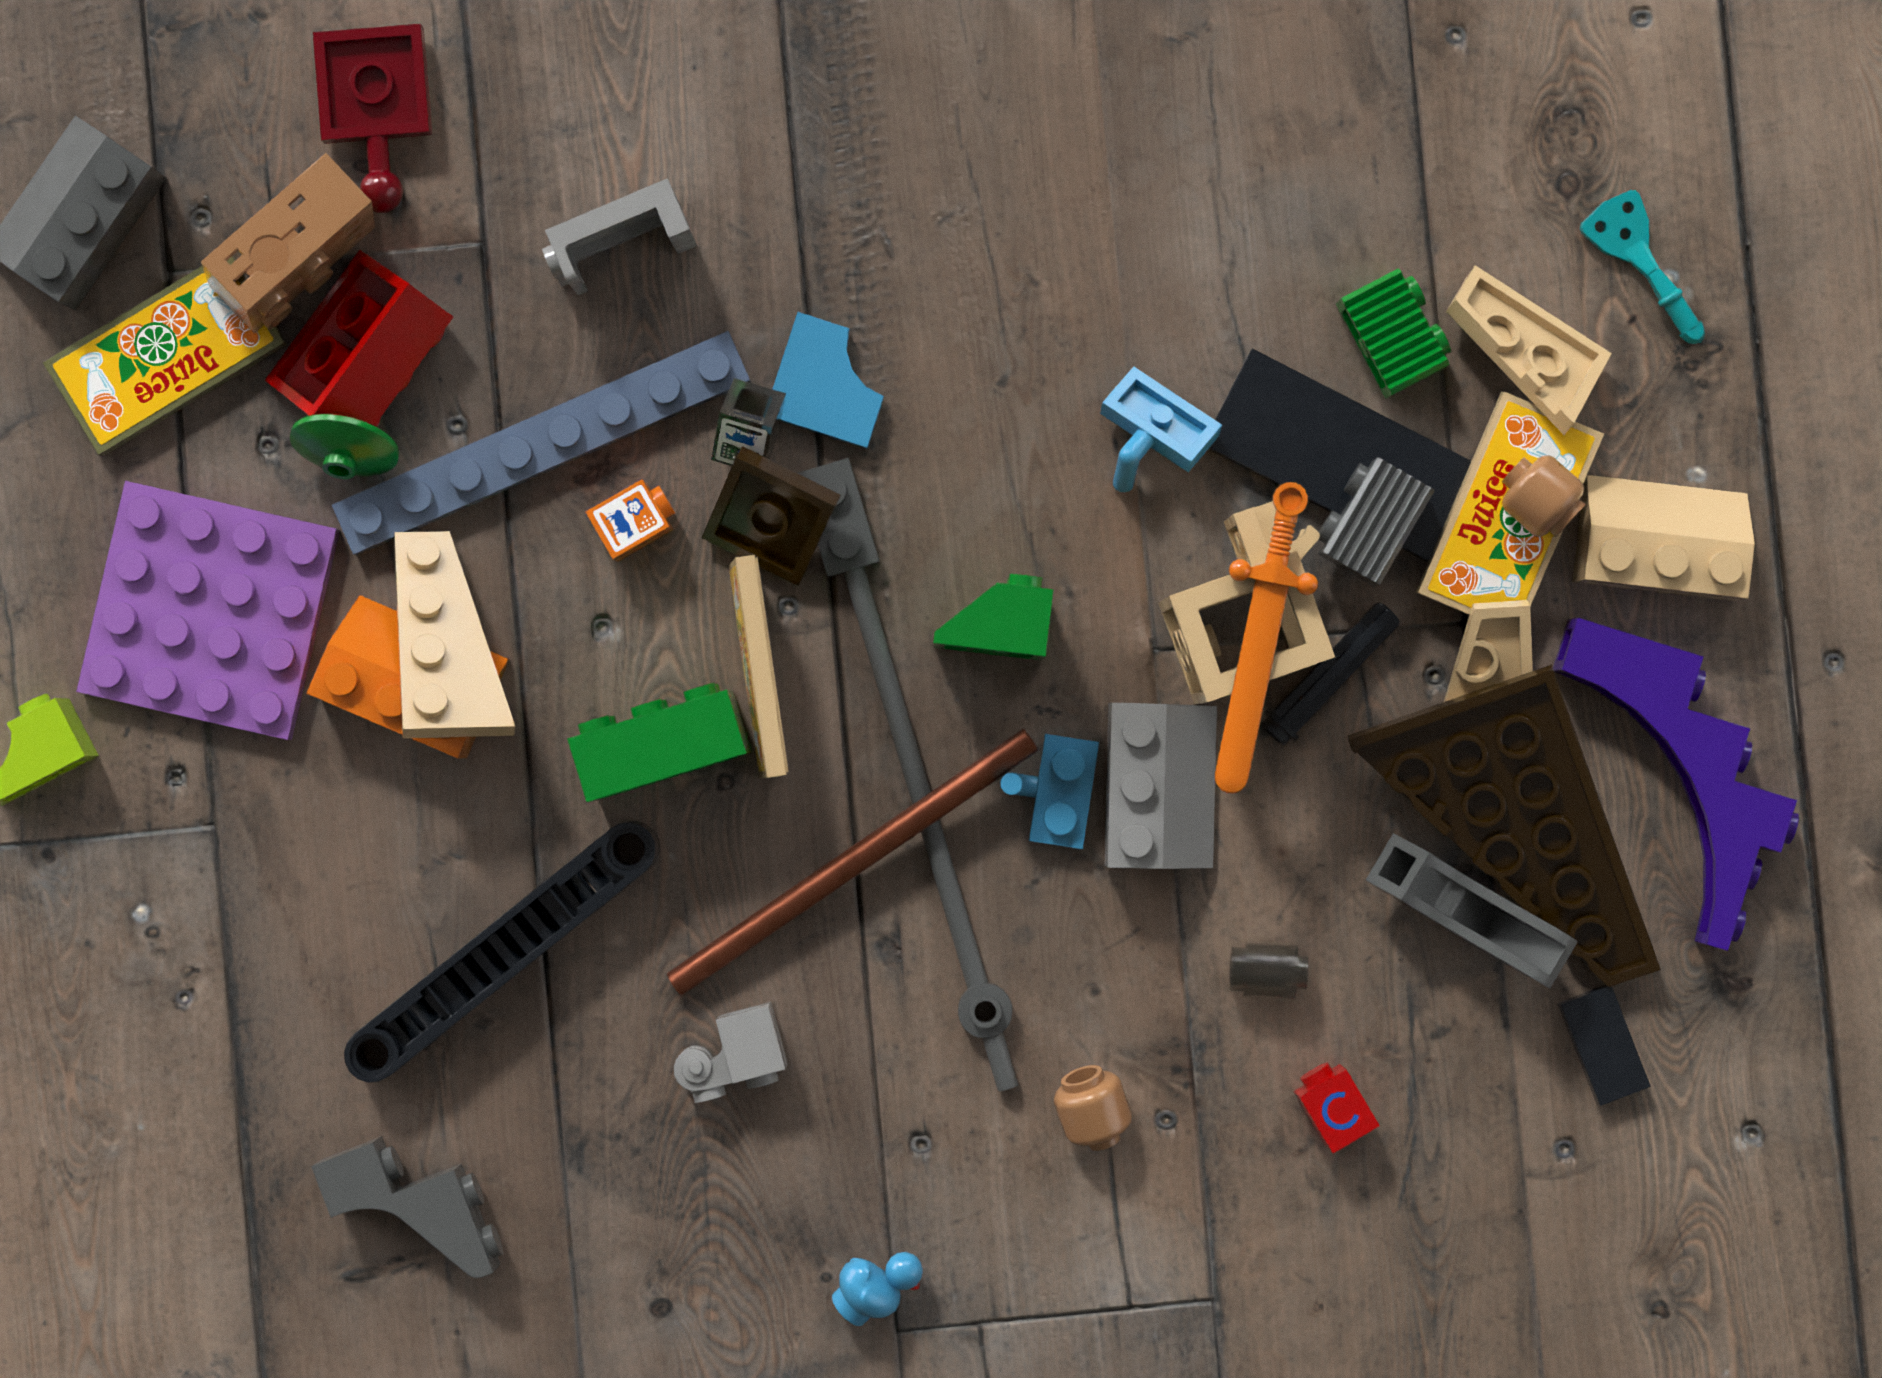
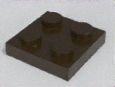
M742 446L733 462L701 538L739 557L755 555V558L758 557L759 567L799 586L841 495Z

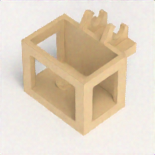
M1273 501L1235 513L1224 521L1236 558L1246 560L1251 567L1265 563L1266 555L1269 553L1268 548H1271L1269 543L1272 537L1271 532L1274 531L1272 527L1274 526L1276 513ZM1308 525L1306 529H1301L1297 539L1292 541V545H1289L1291 550L1289 551L1287 567L1297 576L1305 573L1301 559L1320 538V533L1311 525ZM1229 574L1170 595L1158 603L1194 704L1207 703L1232 694L1237 667L1220 672L1215 658L1221 656L1216 635L1211 624L1204 626L1199 611L1252 593L1256 579L1248 578L1244 581H1236ZM1289 586L1281 622V629L1288 648L1275 653L1269 680L1335 657L1313 594L1303 595L1296 587Z

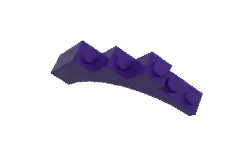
M1581 618L1568 619L1553 670L1555 673L1591 687L1625 710L1656 741L1678 774L1696 818L1703 854V902L1695 941L1728 951L1731 941L1737 942L1744 929L1746 912L1741 910L1746 891L1747 889H1754L1761 873L1762 860L1757 858L1759 848L1781 853L1783 845L1791 843L1799 822V814L1794 813L1797 800L1734 781L1737 772L1743 773L1751 757L1752 742L1747 741L1750 728L1688 709L1690 701L1696 702L1704 687L1706 672L1700 670L1703 656Z

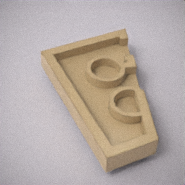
M1476 265L1465 278L1446 311L1556 428L1565 435L1575 423L1612 353Z
M1528 600L1472 604L1444 702L1533 671L1531 613Z

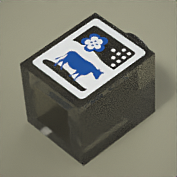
M734 378L719 412L711 460L732 466L742 446L770 459L777 442L786 393Z

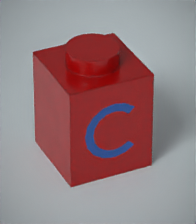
M1328 1062L1321 1064L1300 1078L1303 1086L1296 1089L1294 1093L1324 1144L1332 1153L1339 1151L1380 1126L1347 1069L1341 1064L1331 1068Z

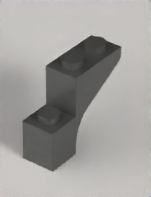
M1394 833L1366 878V881L1402 904L1440 924L1479 950L1549 989L1578 942L1556 927L1467 877L1430 852Z
M381 1136L324 1158L311 1166L331 1218L358 1209L387 1211L402 1219L469 1276L481 1278L492 1274L499 1267L498 1256L503 1255V1246L499 1234L493 1224L485 1225L478 1205L484 1204L481 1187L473 1173L466 1175L462 1163L401 1187L398 1179L404 1175L401 1160L393 1146L386 1148Z

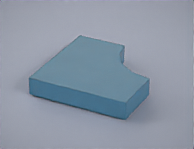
M797 312L764 415L868 449L884 396L866 387L852 370L847 353L849 328Z

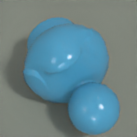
M908 1252L893 1255L887 1262L885 1271L866 1259L852 1258L843 1266L840 1272L839 1288L832 1294L833 1304L848 1322L856 1326L864 1325L870 1318H885L894 1313L898 1308L901 1296L900 1290H918L920 1288L919 1281L923 1274L922 1264L917 1256Z

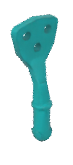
M1629 190L1602 202L1581 223V234L1603 254L1632 264L1647 278L1659 300L1658 305L1664 307L1679 330V336L1683 341L1689 344L1701 343L1705 337L1703 322L1697 319L1682 296V289L1677 288L1659 268L1649 249V218L1640 194L1636 190ZM1624 203H1628L1631 206L1630 213L1623 211ZM1596 222L1603 224L1602 232L1596 231ZM1622 229H1625L1628 232V238L1626 240H1623L1620 237V231Z

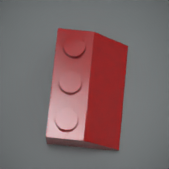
M359 250L266 377L265 381L309 416L317 414L341 415L378 427L381 416L397 394L408 386L413 372L426 354L440 342L445 328L451 322L453 316L408 282Z

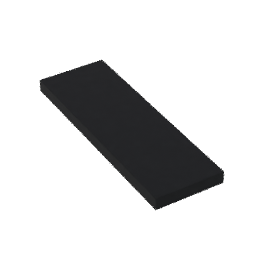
M1253 348L1250 350L1215 418L1217 422L1222 424L1219 437L1208 449L1278 486L1286 482L1300 484L1306 490L1309 502L1329 512L1333 510L1340 515L1351 498V495L1343 490L1359 463L1368 467L1372 460L1377 457L1383 459L1435 490L1401 548L1426 562L1430 560L1471 464V460Z

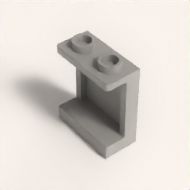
M667 178L546 229L545 232L551 245L543 248L542 251L553 277L558 279L561 287L569 284L577 295L588 292L578 268V262L663 225L677 254L696 247L697 244Z

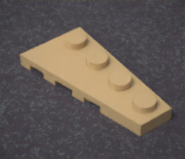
M450 531L395 532L394 548L403 738L514 736L516 726Z

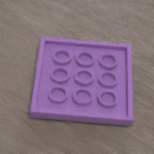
M125 481L76 692L292 740L340 530Z

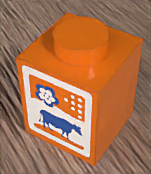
M643 479L586 511L588 518L610 556L617 562L674 530L667 518L674 515L675 511L660 485L651 490Z

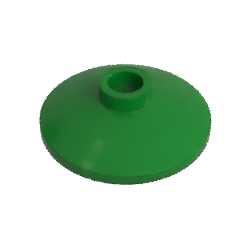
M317 414L299 419L291 428L290 442L296 452L309 462L321 467L331 477L351 479L354 476H375L387 473L397 465L399 448L396 442L387 433L367 422L341 415Z

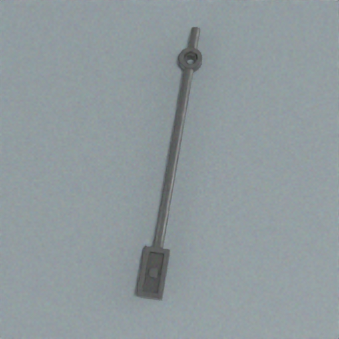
M849 458L805 470L798 474L841 495L818 546L827 577L830 578L844 573L912 804L929 794L931 789L864 568L880 563L852 467ZM939 819L921 831V835L967 986V990L959 1000L958 1016L967 1032L983 1039L997 1090L1004 1091L1019 1085L1003 1034L1012 1018V1004L1009 996L1001 987L988 983ZM982 1001L991 1002L996 1008L995 1016L988 1021L978 1019L975 1015L977 1004Z

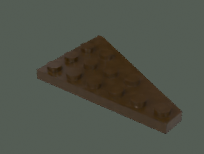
M1552 665L1348 735V742L1355 754L1358 753L1384 777V781L1396 792L1401 793L1413 804V807L1444 836L1447 835L1473 859L1474 864L1485 874L1490 875L1497 881L1501 888L1524 910L1577 940L1578 942L1571 953L1586 963L1589 969L1608 987L1661 970Z

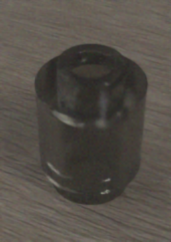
M1245 942L1244 948L1231 947L1230 991H1242L1243 997L1295 1000L1297 989H1307L1308 957L1298 956V945Z

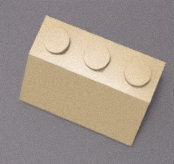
M1593 475L1586 476L1582 501L1586 505L1580 511L1573 583L1727 601L1749 598L1755 542L1747 493Z

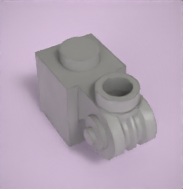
M772 1002L719 1015L716 1019V1024L722 1043L721 1052L713 1057L711 1052L705 1047L699 1045L690 1046L683 1050L674 1064V1076L677 1082L684 1089L690 1090L695 1103L726 1095L724 1087L726 1084L745 1080L747 1089H752L779 1081L777 1072L785 1070L788 1063Z

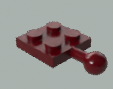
M421 24L313 32L321 141L325 144L366 141L369 173L361 181L360 189L372 201L373 212H390L400 204L403 197V187L399 178L390 170L388 139L432 135L424 27Z

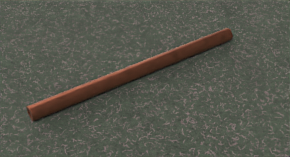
M1023 728L669 971L667 976L671 984L680 995H684L1039 751L1037 745Z

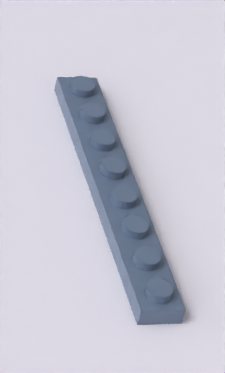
M726 331L332 504V507L353 555L357 556L394 540L395 532H412L747 385L751 383V380L729 331Z

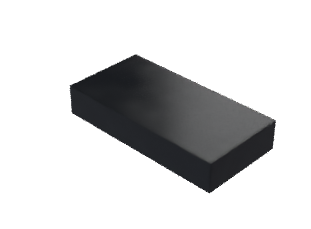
M1605 984L1557 1003L1597 1105L1602 1106L1651 1087L1612 986L1608 987Z

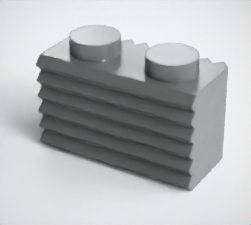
M1377 457L1372 460L1368 467L1361 463L1356 467L1343 490L1351 495L1350 500L1341 515L1333 510L1331 511L1319 531L1320 538L1318 539L1324 543L1318 553L1319 556L1373 587L1379 586L1435 491L1433 488Z

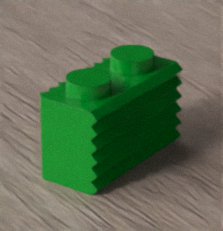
M1399 268L1342 297L1336 303L1385 399L1450 365L1445 355L1451 353V347L1443 330L1438 324L1429 326L1428 320L1424 317L1423 311L1420 308L1426 304L1420 286L1413 276L1404 278Z

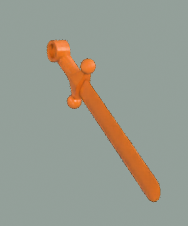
M1295 482L1283 483L1274 491L1273 505L1276 509L1274 517L1276 520H1274V526L1272 527L1274 531L1271 532L1272 537L1269 543L1271 548H1268L1269 553L1266 555L1265 563L1251 567L1246 560L1237 559L1229 567V574L1236 581H1244L1248 578L1256 580L1215 770V782L1221 791L1226 793H1237L1248 782L1289 586L1296 587L1303 595H1311L1318 588V580L1313 574L1303 573L1297 576L1287 567L1289 551L1291 550L1289 545H1292L1291 540L1294 538L1292 534L1295 533L1294 528L1297 524L1298 514L1305 509L1308 503L1306 490Z

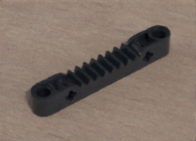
M639 821L623 822L609 829L358 1030L349 1039L344 1050L345 1064L349 1072L358 1080L370 1083L379 1082L400 1070L472 1010L646 873L656 863L660 853V841L655 831L647 824ZM626 833L638 835L645 844L644 857L636 864L623 861L617 852L618 841ZM581 873L585 876V878H586V879L589 881V883L593 886V888L596 890V892L592 889V887H591V886L588 884V882L584 879V877L581 875ZM368 1039L380 1040L387 1047L388 1060L384 1066L377 1067L371 1065L366 1060L363 1049Z

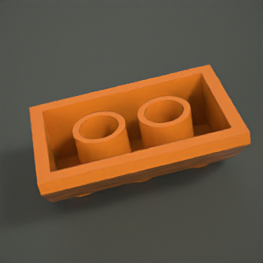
M359 595L328 642L306 694L402 734L397 611ZM490 651L501 681L510 659ZM476 737L411 739L459 759L468 757Z

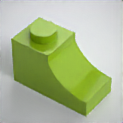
M43 694L19 706L18 709L21 716L7 722L11 731V743L8 755L0 767V806L99 756L69 698H54L51 700L49 694Z

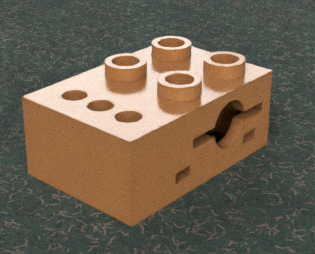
M325 153L201 261L209 287L254 334L264 325L268 330L274 328L292 311L293 307L289 303L304 290L311 294L323 286L333 274L330 267L375 228L372 201L332 158ZM299 197H302L304 201L292 210L290 205ZM302 225L305 229L298 234L295 229ZM239 251L242 255L230 265L227 260ZM246 274L249 278L238 286L235 282Z

